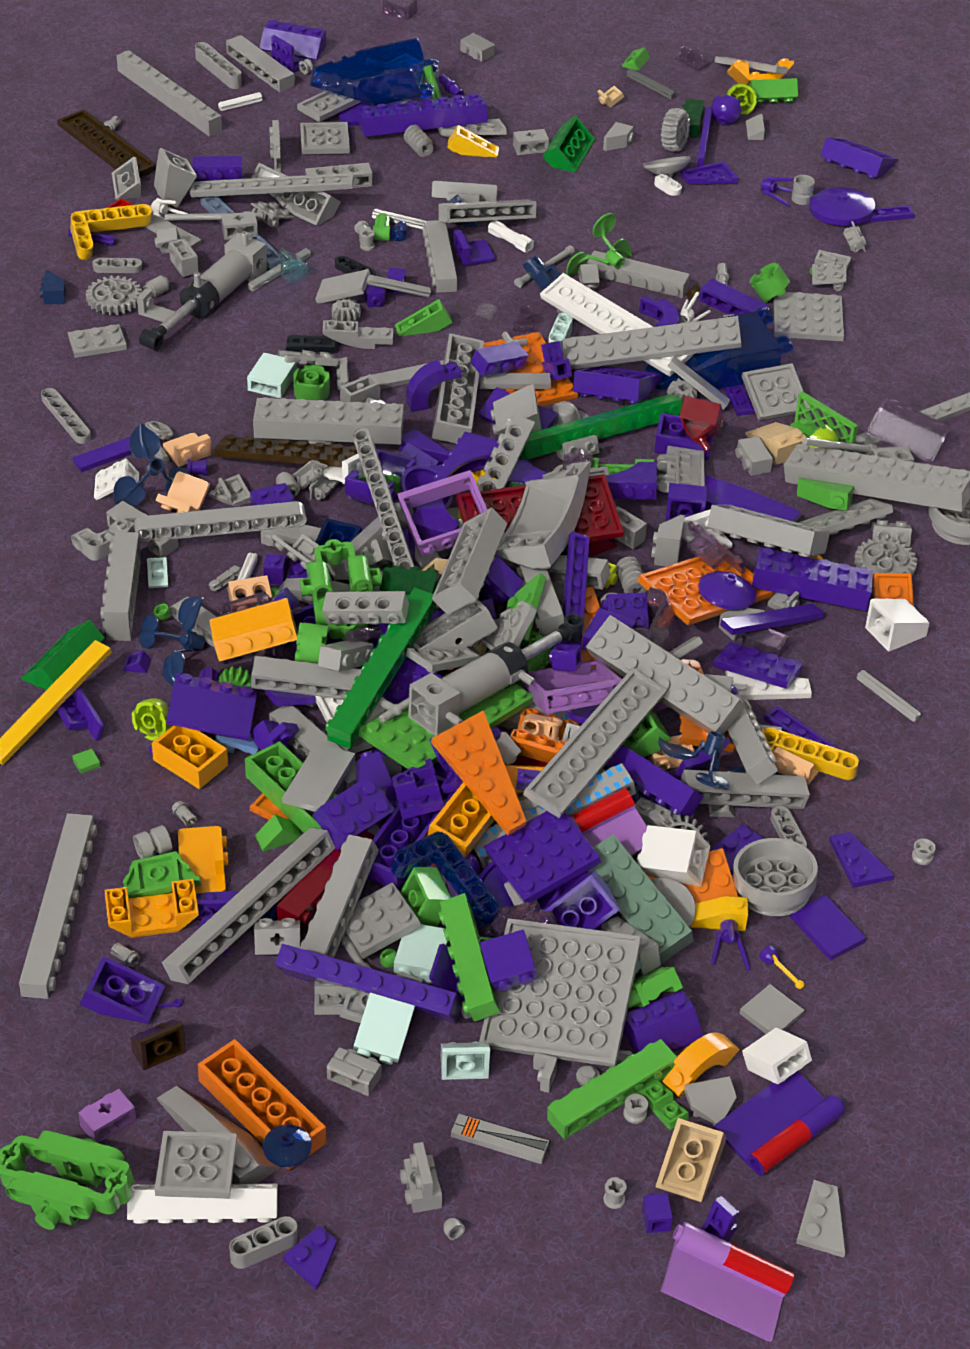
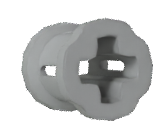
M612 1177L605 1184L606 1193L603 1200L609 1208L618 1209L624 1205V1193L627 1190L624 1180Z

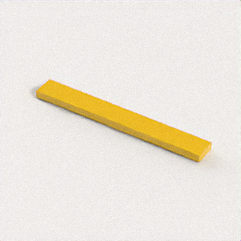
M95 640L0 738L1 765H4L112 653L110 647Z

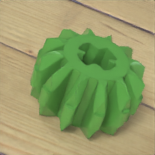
M232 666L230 669L225 668L219 677V682H229L240 687H251L252 675L249 674L248 670H242L241 666L238 669Z

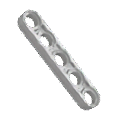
M53 388L42 390V402L74 441L80 444L89 442L91 439L90 430L57 390Z

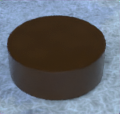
M695 284L685 295L689 299L692 298L696 292L700 291L701 286Z

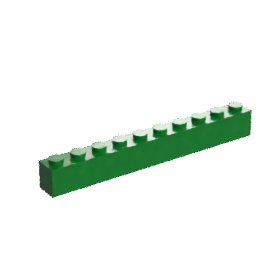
M669 394L532 432L519 460H528L563 449V443L595 435L597 440L656 424L659 423L661 413L680 416L682 399Z
M414 587L411 594L406 595L409 602L406 623H389L386 634L381 635L377 648L372 650L368 663L365 662L363 664L359 677H355L351 690H347L343 703L337 706L333 719L328 720L325 731H327V741L351 749L359 735L360 728L368 721L407 657V648L413 647L434 613L436 603L432 600V593Z

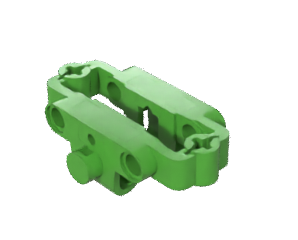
M336 539L329 540L325 545L315 548V561L306 563L308 578L300 579L302 597H312L316 624L327 625L328 634L331 638H341L344 641L355 640L358 636L365 635L368 632V624H327L322 610L326 592H333L327 563L336 566L342 563L343 560H348V578L351 592H373L374 586H381L380 569H369L366 555L356 556L352 543L340 542Z
M45 1130L38 1139L23 1135L18 1136L11 1144L4 1146L0 1150V1180L3 1186L6 1187V1194L14 1201L31 1205L36 1214L35 1221L41 1227L48 1230L54 1229L58 1222L74 1226L79 1219H89L93 1211L104 1214L115 1213L120 1205L126 1204L131 1200L133 1195L131 1187L134 1183L130 1166L124 1161L125 1158L122 1152L114 1147L98 1144L96 1141L88 1138L79 1139ZM32 1156L43 1162L51 1163L61 1178L39 1172H26V1157ZM105 1177L107 1189L104 1194H101L90 1188L80 1186L77 1182L98 1187Z

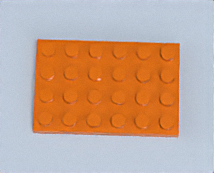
M536 332L511 337L512 339H527V345L521 347L529 356L523 369L503 373H545L542 365L544 357L541 345L546 344L541 334ZM499 339L497 341L485 342L483 348L505 344L504 339ZM568 377L551 380V389H535L537 402L540 406L578 398V393L574 392V386ZM502 389V390H505V391H507V392H509V393H514V392H516V391H518V390H520V389Z
M720 549L641 574L637 582L684 623L691 625L728 611L711 604L702 597L698 590V584L702 576L714 571H727L743 577L752 585L753 573L725 549ZM754 588L756 592L754 603L773 597L774 592Z

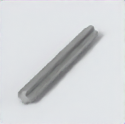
M305 248L249 282L248 289L254 292L311 257V251Z

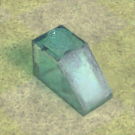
M280 248L281 276L289 284L307 278L308 266L306 262L285 248Z

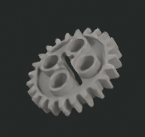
M119 275L116 278L110 276V279L103 277V280L97 279V283L92 282V286H88L86 301L88 306H91V309H96V312L102 311V314L109 312V315L113 312L116 315L119 312L125 314V310L131 312V308H137V297L142 293L140 285H137V281L132 282V278L126 280L124 276L121 279Z
M875 537L874 541L868 539L867 543L862 542V545L858 546L854 564H856L857 568H867L872 570L873 573H911V576H913L917 567V558H915L916 553L911 552L912 548H906V543L900 545V540L893 542L892 538L886 541L884 537H882V540Z

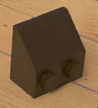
M172 1019L130 1037L132 1052L143 1071L186 1053L184 1024L182 1021Z

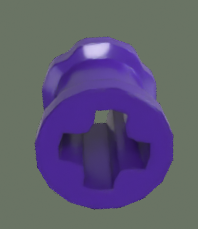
M188 459V472L191 475L204 474V476H207V459H203V461H191V459Z

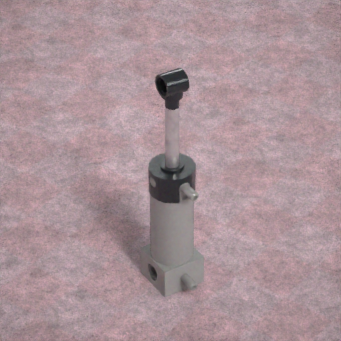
M246 231L236 234L224 245L225 255L202 275L199 272L194 273V280L180 292L179 298L182 307L157 328L154 327L151 330L145 328L140 334L139 343L158 351L163 345L164 335L190 314L197 318H204L245 280L251 282L267 272L266 244L249 238Z
M578 614L566 615L564 623L559 626L558 630L522 650L511 642H505L441 679L430 673L410 684L408 717L432 735L437 736L463 722L459 718L460 713L497 692L507 689L521 680L530 686L533 685L535 679L528 675L527 660L563 640L570 642L580 641L583 637L584 618Z

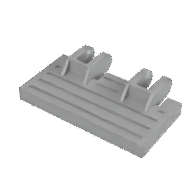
M668 446L667 454H659L657 457V468L659 471L666 472L665 475L657 476V490L668 493L669 483L704 486V451Z

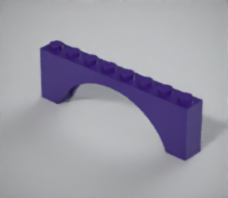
M464 432L462 437L458 438L456 447L451 449L449 458L444 461L441 471L437 472L435 481L469 470L471 473L484 470L487 461L491 462L493 459L490 456L494 447L498 448V440ZM443 498L417 506L414 510L412 519L422 541L459 529V522L448 513L443 504Z
M518 460L506 488L511 482L526 484L525 482L530 480L543 479L542 475L548 472L534 467L527 460ZM637 462L634 466L624 471L606 475L613 499L656 500L657 462Z
M283 943L275 966L287 976L304 981L334 984L368 994L374 993L413 1005L415 1010L457 1024L461 1007L463 1006L462 1000L455 992Z

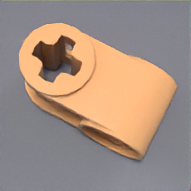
M528 714L523 719L521 729L529 731L530 734L546 735L551 740L559 741L558 732L563 721L555 717ZM533 722L536 728L530 729L526 726V723Z

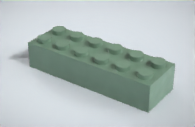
M614 834L593 847L600 856L602 863L589 869L587 874L595 869L608 885L620 908L615 914L658 944L661 964L694 941L692 930Z

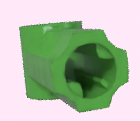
M380 213L376 216L375 225H373L375 234L373 240L390 241V217L386 213Z

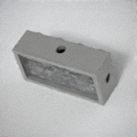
M477 599L476 602L465 605L458 612L454 611L448 615L445 613L426 624L412 648L416 652H424V648H432L443 652L444 648H468L481 638L491 635L498 628L488 609Z

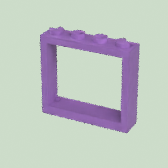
M470 470L397 494L401 510L420 557L453 547L462 528L421 541L409 509L470 490L479 513L481 514L487 510Z
M594 660L583 662L577 671L553 670V668L529 671L528 675L535 679V683L530 686L522 681L524 690L533 695V702L547 714L599 705L622 679L602 662ZM591 665H596V670L591 669ZM547 696H552V700H547Z

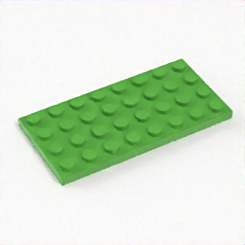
M514 684L460 713L459 718L465 721L484 710L490 728H494L534 703L533 695ZM409 707L403 710L400 715L394 716L384 723L380 722L378 716L363 725L359 730L358 736L407 769L411 767L420 769L426 765L425 760L431 758L433 765L438 763L437 756L429 740L434 735L408 717Z

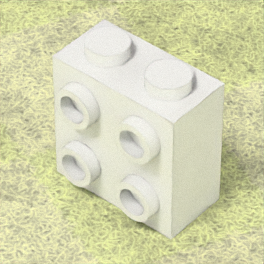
M777 1027L742 1051L749 1071L776 1084L785 1081L789 1076L812 1061L807 1041Z

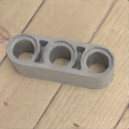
M281 1217L234 1238L229 1245L231 1264L236 1268L243 1269L292 1248L298 1240L296 1221L291 1217Z

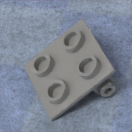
M259 201L258 203H251L255 207L252 212L264 213V220L261 221L270 227H278L279 218H296L290 214L289 210L280 208L279 204L275 202L265 203Z
M846 261L812 264V285L833 284V288L836 291L843 289V283L847 282Z

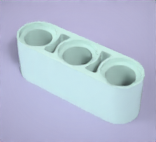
M564 312L558 314L549 334V342L560 341L562 353L563 339L570 337L573 317Z

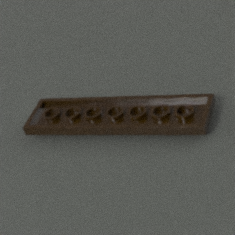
M84 109L57 120L59 127L115 170L132 157H136L139 177L156 171V164Z
M233 434L226 435L214 448V456L295 464H307L311 460H317L328 465V467L342 468V461L358 454L356 446L345 447L341 444L325 445L322 442L309 444L306 441L289 442L287 439L279 441L270 438L256 439L253 436L237 437Z

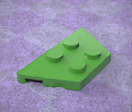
M541 573L535 576L517 591L514 597L508 600L507 609L516 608L517 603L522 600L530 603L537 609L546 577ZM533 621L526 631V636L523 639L524 642H527L529 639Z
M176 851L134 860L129 868V873L123 881L124 887H127L128 899L172 892V881L194 879L195 887L202 886L199 876H196L191 871L190 866L182 861L181 856Z

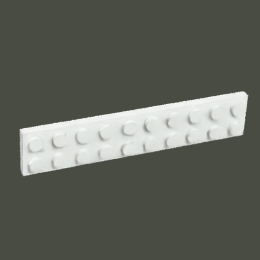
M564 273L540 293L543 300L599 334L653 327ZM693 354L680 355L675 357H677L680 361L685 363L693 356ZM674 356L643 360L668 376L675 373L667 366Z

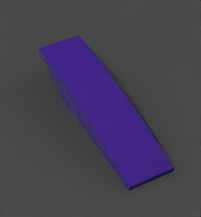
M704 475V486H707L705 511L710 510L712 505H732L793 522L800 518L801 512L743 487Z

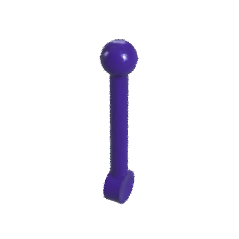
M176 999L174 1002L160 1003L156 1005L155 1009L173 1006L179 1008L183 1005V1001Z

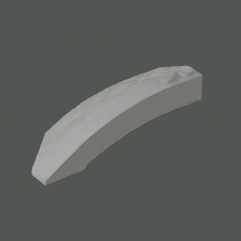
M590 461L572 463L566 466L567 470L559 473L555 470L542 475L543 479L525 482L526 488L518 511L510 527L501 538L500 546L494 556L497 555L500 558L532 569L540 568L545 570L550 568L568 544L569 534L572 531L574 532L585 499L591 467Z

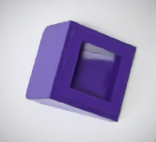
M144 650L130 654L126 658L123 670L147 673L151 658Z

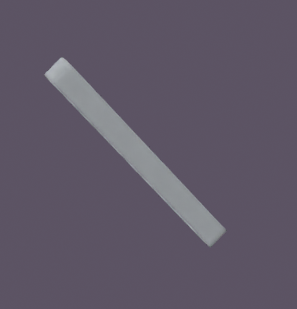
M364 427L357 428L352 434L394 565L401 566L404 569L415 567L374 442L368 429Z

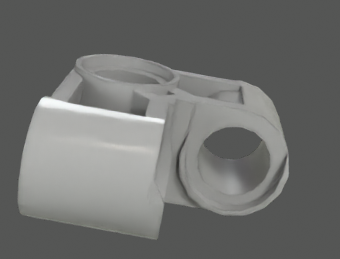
M85 528L73 534L71 540L77 550L81 551L90 560L96 561L112 553L110 542L114 540L115 534L111 533L109 529L96 534L89 528Z

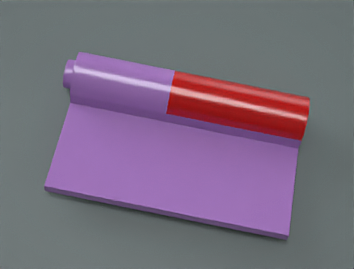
M626 788L569 816L592 847H595L614 834L631 856L642 851V837L647 830V826L636 810L634 801Z
M684 1222L682 1226L678 1224L672 1236L675 1239L661 1292L771 1342L782 1299L792 1285L794 1273L689 1223Z

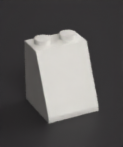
M906 599L870 600L865 628L888 651L927 636L928 620Z
M647 825V830L642 837V851L637 858V864L644 873L701 887L710 845L694 830Z

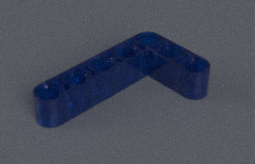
M435 832L395 852L391 865V872L394 876L404 878L410 875L413 867H428L435 864L458 895L466 894L471 904L474 918L480 925L489 927L495 923L500 909L499 903L446 833Z

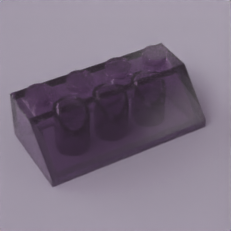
M885 396L866 433L896 447L908 446L912 455L933 463L951 426Z

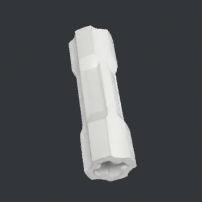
M497 220L490 222L488 226L490 234L505 239L525 253L533 249L534 240L510 230L506 225Z

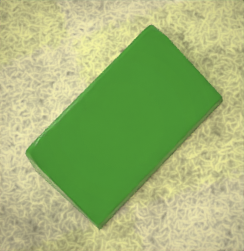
M647 49L634 50L622 64V67L639 71L650 57Z

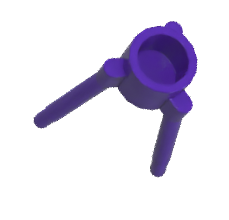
M770 176L764 178L761 183L763 194L769 195L790 207L789 203L771 192H775L778 189L792 193L791 189L777 186L775 181H794V179Z
M731 919L724 920L720 924V931L716 933L717 939L711 964L715 965L721 940H724L726 943L737 941L743 962L749 971L751 968L741 940V933L738 932V924Z

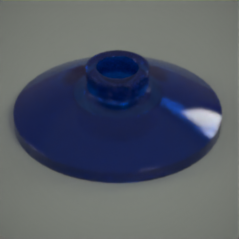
M295 1125L278 1126L268 1132L263 1141L265 1157L271 1163L280 1167H292L301 1164L308 1158L312 1148L311 1138L308 1133Z

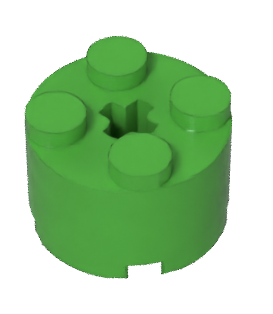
M778 263L766 265L760 269L761 273L758 276L755 273L750 280V284L764 303L776 295L778 297L786 292L785 288L790 283L789 278Z
M309 364L304 365V368L301 370L299 368L295 370L293 380L296 400L324 401L328 398L330 394L329 372L324 371V367Z
M300 623L295 661L318 664L320 646L327 645V625Z

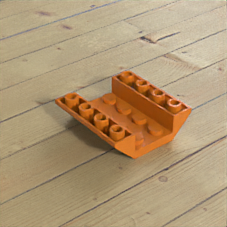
M524 708L518 729H513L510 737L521 750L518 755L549 763L567 743V741L562 740L567 722L580 726L582 724L576 723L571 719H561L563 723L559 727V741L551 740L546 735H534L525 729H521L523 719L528 714L561 718L555 714L547 715L540 713L539 710L534 708ZM533 722L526 723V726L528 728H536V725Z

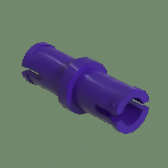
M446 75L440 76L439 83L445 87L447 92H451L454 96L464 95V91L457 86L455 81H451Z

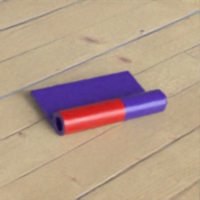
M796 1071L785 1081L779 1084L774 1082L715 1124L713 1129L724 1132L726 1143L759 1176H763L845 1114V1105L839 1097L829 1095L827 1098H824Z

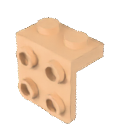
M190 433L163 443V449L176 465L180 467L188 464V459L196 461L210 456L211 439L208 434L198 437L195 433Z
M177 472L167 497L158 494L156 501L162 504L161 508L170 512L172 509L176 510L177 513L200 511L210 484L202 479Z
M777 747L773 752L777 759V762H775L778 769L777 772L789 776H805L807 786L819 773V771L813 770V763L780 747Z

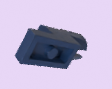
M537 255L522 265L542 291L561 275L553 263L547 267Z

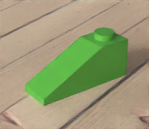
M440 299L398 322L395 324V327L400 337L436 332L453 322L449 312Z
M798 478L797 496L827 508L847 511L852 504L854 486Z

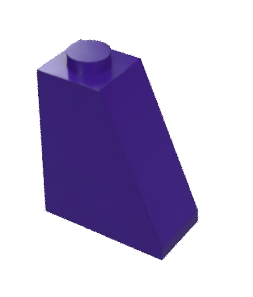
M371 750L361 754V759L356 762V783L370 775L388 801L394 798L397 799L393 782L380 752L373 753Z

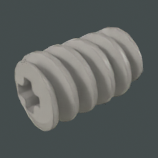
M411 125L406 129L404 140L420 157L428 156L433 152L432 140L418 125Z
M625 557L617 563V573L624 593L646 592L647 594L648 590L637 582L639 575L643 574L637 558Z

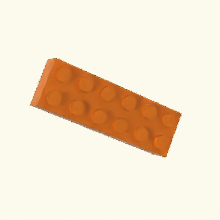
M235 1039L198 1063L199 1082L288 1170L326 1144V1126Z

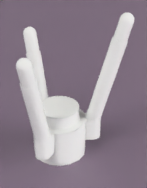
M157 198L151 205L153 214L164 220L165 218L161 215L166 214L168 211L176 214H188L168 207L167 204H176V201Z
M699 292L695 293L690 303L688 299L685 301L679 314V323L695 322L711 313L708 310L694 318V311L691 307L697 299Z

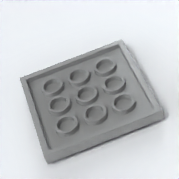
M785 292L779 297L777 295L773 297L774 337L843 341L842 296Z

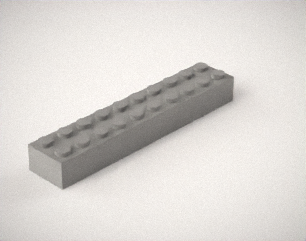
M797 444L784 463L785 482L798 484V478L854 486L853 494L963 512L970 500V471L964 469L959 470L945 466L940 467L824 447L814 448L803 444Z

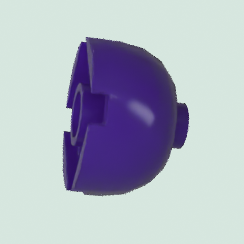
M725 95L724 97L716 96L711 106L713 119L721 125L735 123L743 110V106H740L741 102L730 95Z

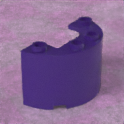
M376 449L384 475L395 474L401 477L408 468L416 465L415 459ZM352 470L345 477L346 495L349 496V499L375 506L368 483L362 481L361 478L359 479L360 472ZM390 481L388 487L393 502L399 503L398 493H395L394 482Z

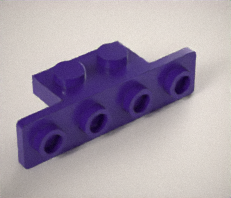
M78 687L56 711L68 730L88 729L94 740L98 741L104 731V723L88 701L87 696Z

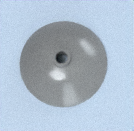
M680 156L644 163L643 167L654 174H666L672 177L674 176L673 173L682 170L690 163L691 157Z

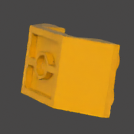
M781 59L776 65L787 67L789 70L794 61ZM743 60L735 61L727 70V74L737 83L747 85L751 80L781 79L785 74L766 72V74L752 72L749 74V62H744Z
M194 879L172 881V893L129 899L127 887L105 890L108 927L131 938L179 932L198 916Z

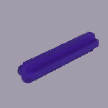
M69 228L68 235L72 237L71 229ZM90 232L93 242L111 246L116 243V237Z

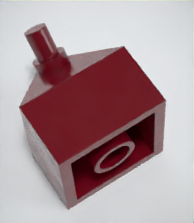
M685 396L680 420L687 436L693 442L701 445L704 452H707L711 449L707 443V438L718 434L724 412L719 403Z

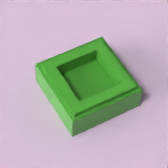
M92 749L72 755L80 774L100 767V762Z

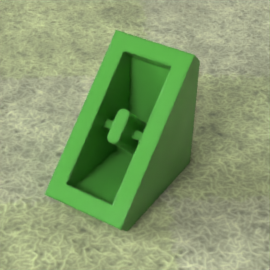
M274 815L258 831L255 837L264 852L293 843L302 834L292 821Z

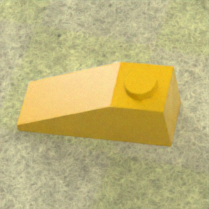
M457 125L448 139L447 148L460 155L498 156V146Z
M725 896L696 903L695 917L691 928L720 929L721 922L731 919L737 922L738 931H745L748 917V898Z

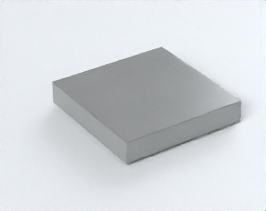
M769 984L740 1009L739 1014L767 1034L776 1027L786 1031L804 1015V1009Z

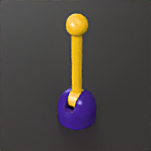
M772 945L767 946L760 953L759 958L767 965L776 964L795 983L797 989L804 987V982L798 980L778 961L779 953Z

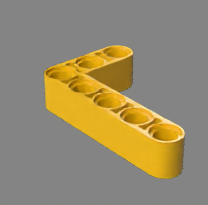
M147 204L72 213L70 229L77 256L82 260L92 257L93 241L90 232L148 226L151 223L152 208Z
M774 728L762 730L767 738L766 741L772 748V753L777 747H780L813 763V770L844 780H852L857 776L859 760L852 753Z

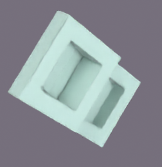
M166 557L147 558L149 588L168 587Z

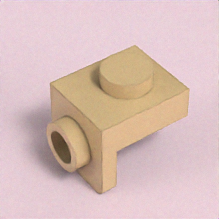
M615 86L605 93L600 89L597 91L601 104H606L608 107L614 106L624 98L623 93Z

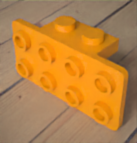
M210 826L179 829V855L182 861L186 862L190 866L191 871L196 876L198 875L201 880L202 886L195 887V893L226 891L224 865H228V854L223 852V849H227L226 836H222L221 827Z

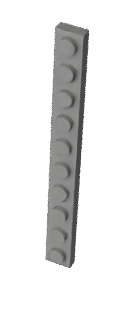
M342 173L195 181L191 185L190 195L191 197H217L353 189L354 174Z
M970 392L856 436L855 444H874L880 446L970 411Z

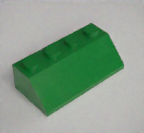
M575 115L561 125L544 152L543 157L553 168L576 172L595 138Z
M89 619L69 629L21 679L47 690L95 640L101 642L105 637Z

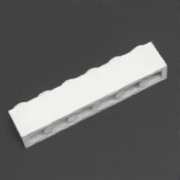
M232 1184L230 1199L155 1196V1185H132L133 1195L127 1203V1220H133L134 1223L139 1224L147 1223L148 1220L158 1219L159 1223H172L173 1219H183L184 1223L198 1222V1219H208L210 1223H219L223 1219H233V1222L241 1223L247 1222V1219L257 1218L258 1222H271L272 1218H277L278 1184Z

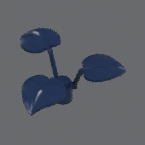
M140 423L132 432L129 440V449L134 457L142 458L146 456V459L150 460L146 467L147 473L137 483L130 476L119 478L113 488L115 505L122 501L132 506L141 503L146 493L139 485L149 475L156 476L161 472L164 479L168 481L165 485L167 493L177 472L191 475L182 468H173L169 472V477L167 476L163 460L150 457L158 453L161 447L160 439L143 423Z
M203 597L187 598L181 603L178 620L182 623L181 628L187 632L181 637L157 632L159 621L155 616H146L141 622L139 642L143 648H151L155 643L156 635L180 640V644L184 647V649L172 651L171 656H167L164 660L163 676L172 686L176 673L181 674L184 671L185 658L182 653L192 652L193 650L200 651L204 647L205 639L203 635L192 631Z
M709 731L706 741L702 740L695 752L688 748L665 742L659 737L658 744L660 749L668 756L680 760L695 758L704 747V752L712 756L708 774L697 773L696 779L707 786L729 790V782L722 777L713 776V771L745 773L746 770L745 767L720 765L721 748L725 736L719 732Z

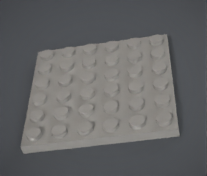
M508 918L504 935L524 929L539 979L527 985L513 986L504 992H495L500 1013L484 1019L479 1042H488L490 1049L528 1055L540 1053L562 1060L615 1067L642 941L641 936Z

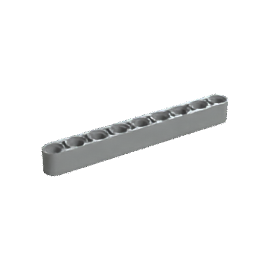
M295 501L141 516L134 521L135 532H139V541L150 542L300 527L306 523L307 518L304 505L301 502Z

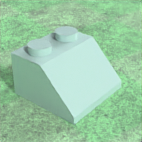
M451 1042L441 1044L442 1080L489 1078L490 1047L488 1042Z

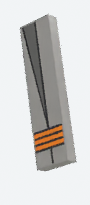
M458 1114L451 1131V1137L539 1164H542L549 1146V1140L462 1114Z

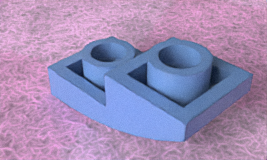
M216 734L215 741L227 748V752L232 754L235 748L250 754H255L258 750L251 734L248 741Z

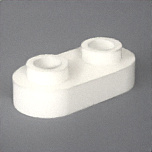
M660 174L655 177V186L672 196L681 194L682 186L666 174Z

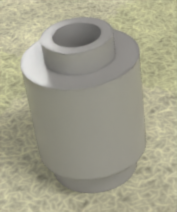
M160 275L146 282L143 290L146 288L152 290V296L157 297L169 290L170 283L166 277Z
M288 472L280 473L276 478V485L286 483L292 496L296 497L300 488L293 475Z

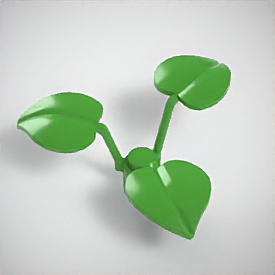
M612 213L603 215L593 227L594 237L602 236L611 249L605 255L606 260L579 252L570 259L566 275L571 277L578 273L580 265L587 264L588 258L603 262L606 265L611 264L614 268L619 269L625 263V258L632 256L627 240L619 239L612 247L605 237V234L609 233L616 224L615 215Z

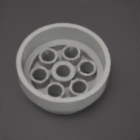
M970 500L963 512L929 506L928 512L932 520V526L939 536L955 544L970 545Z
M767 838L754 841L738 852L734 860L733 880L740 896L748 898V907L751 910L767 916H786L799 911L808 902L817 885L818 866L814 855L803 845L782 838Z

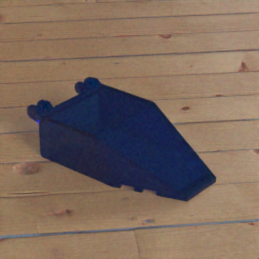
M413 38L355 51L356 55L348 58L345 55L341 57L342 60L334 63L329 61L314 67L310 80V86L375 106L417 97L425 99L431 97L434 85L430 82L424 83L425 73L423 68L432 66L433 71L436 72L438 61L435 58L425 59L419 39Z
M764 307L759 308L755 312L726 316H738L742 347L695 353L684 364L716 389L744 384L742 379L743 372L780 366L781 354L793 350L794 344L789 340L788 336H779L775 339L766 324L773 322L774 316L770 313L769 309ZM650 364L645 368L646 372L662 374V378L655 386L657 390H668L672 381H677L678 378L681 381L684 380L676 373L668 376Z

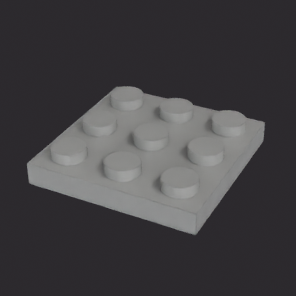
M347 122L300 123L302 154L350 153Z
M792 363L743 372L742 379L758 421L796 414L798 395L803 389ZM804 400L805 406L810 408L807 401Z
M392 882L357 901L345 932L362 959L422 926Z
M163 1131L155 1183V1196L230 1199L237 1133Z

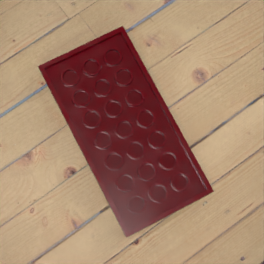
M605 474L589 476L583 507L574 530L576 533L590 537L589 542L619 538L624 535ZM526 485L480 491L487 510L493 508L506 521L505 533L518 511ZM471 493L457 494L456 500L464 524L480 513Z

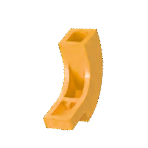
M721 1033L707 1034L694 1041L673 1061L676 1065L664 1078L663 1082L677 1096L682 1097L685 1094L684 1087L686 1084L694 1083L704 1071L714 1065L727 1066L740 1049Z

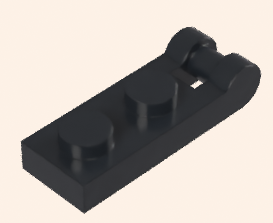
M289 335L287 337L286 350L335 353L336 341L327 336Z

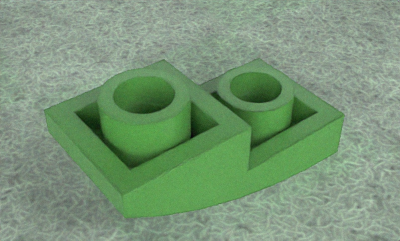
M657 1081L640 1091V1095L647 1099L648 1107L669 1130L675 1128L678 1118L686 1121L689 1119L688 1112L674 1101L673 1093L661 1082Z

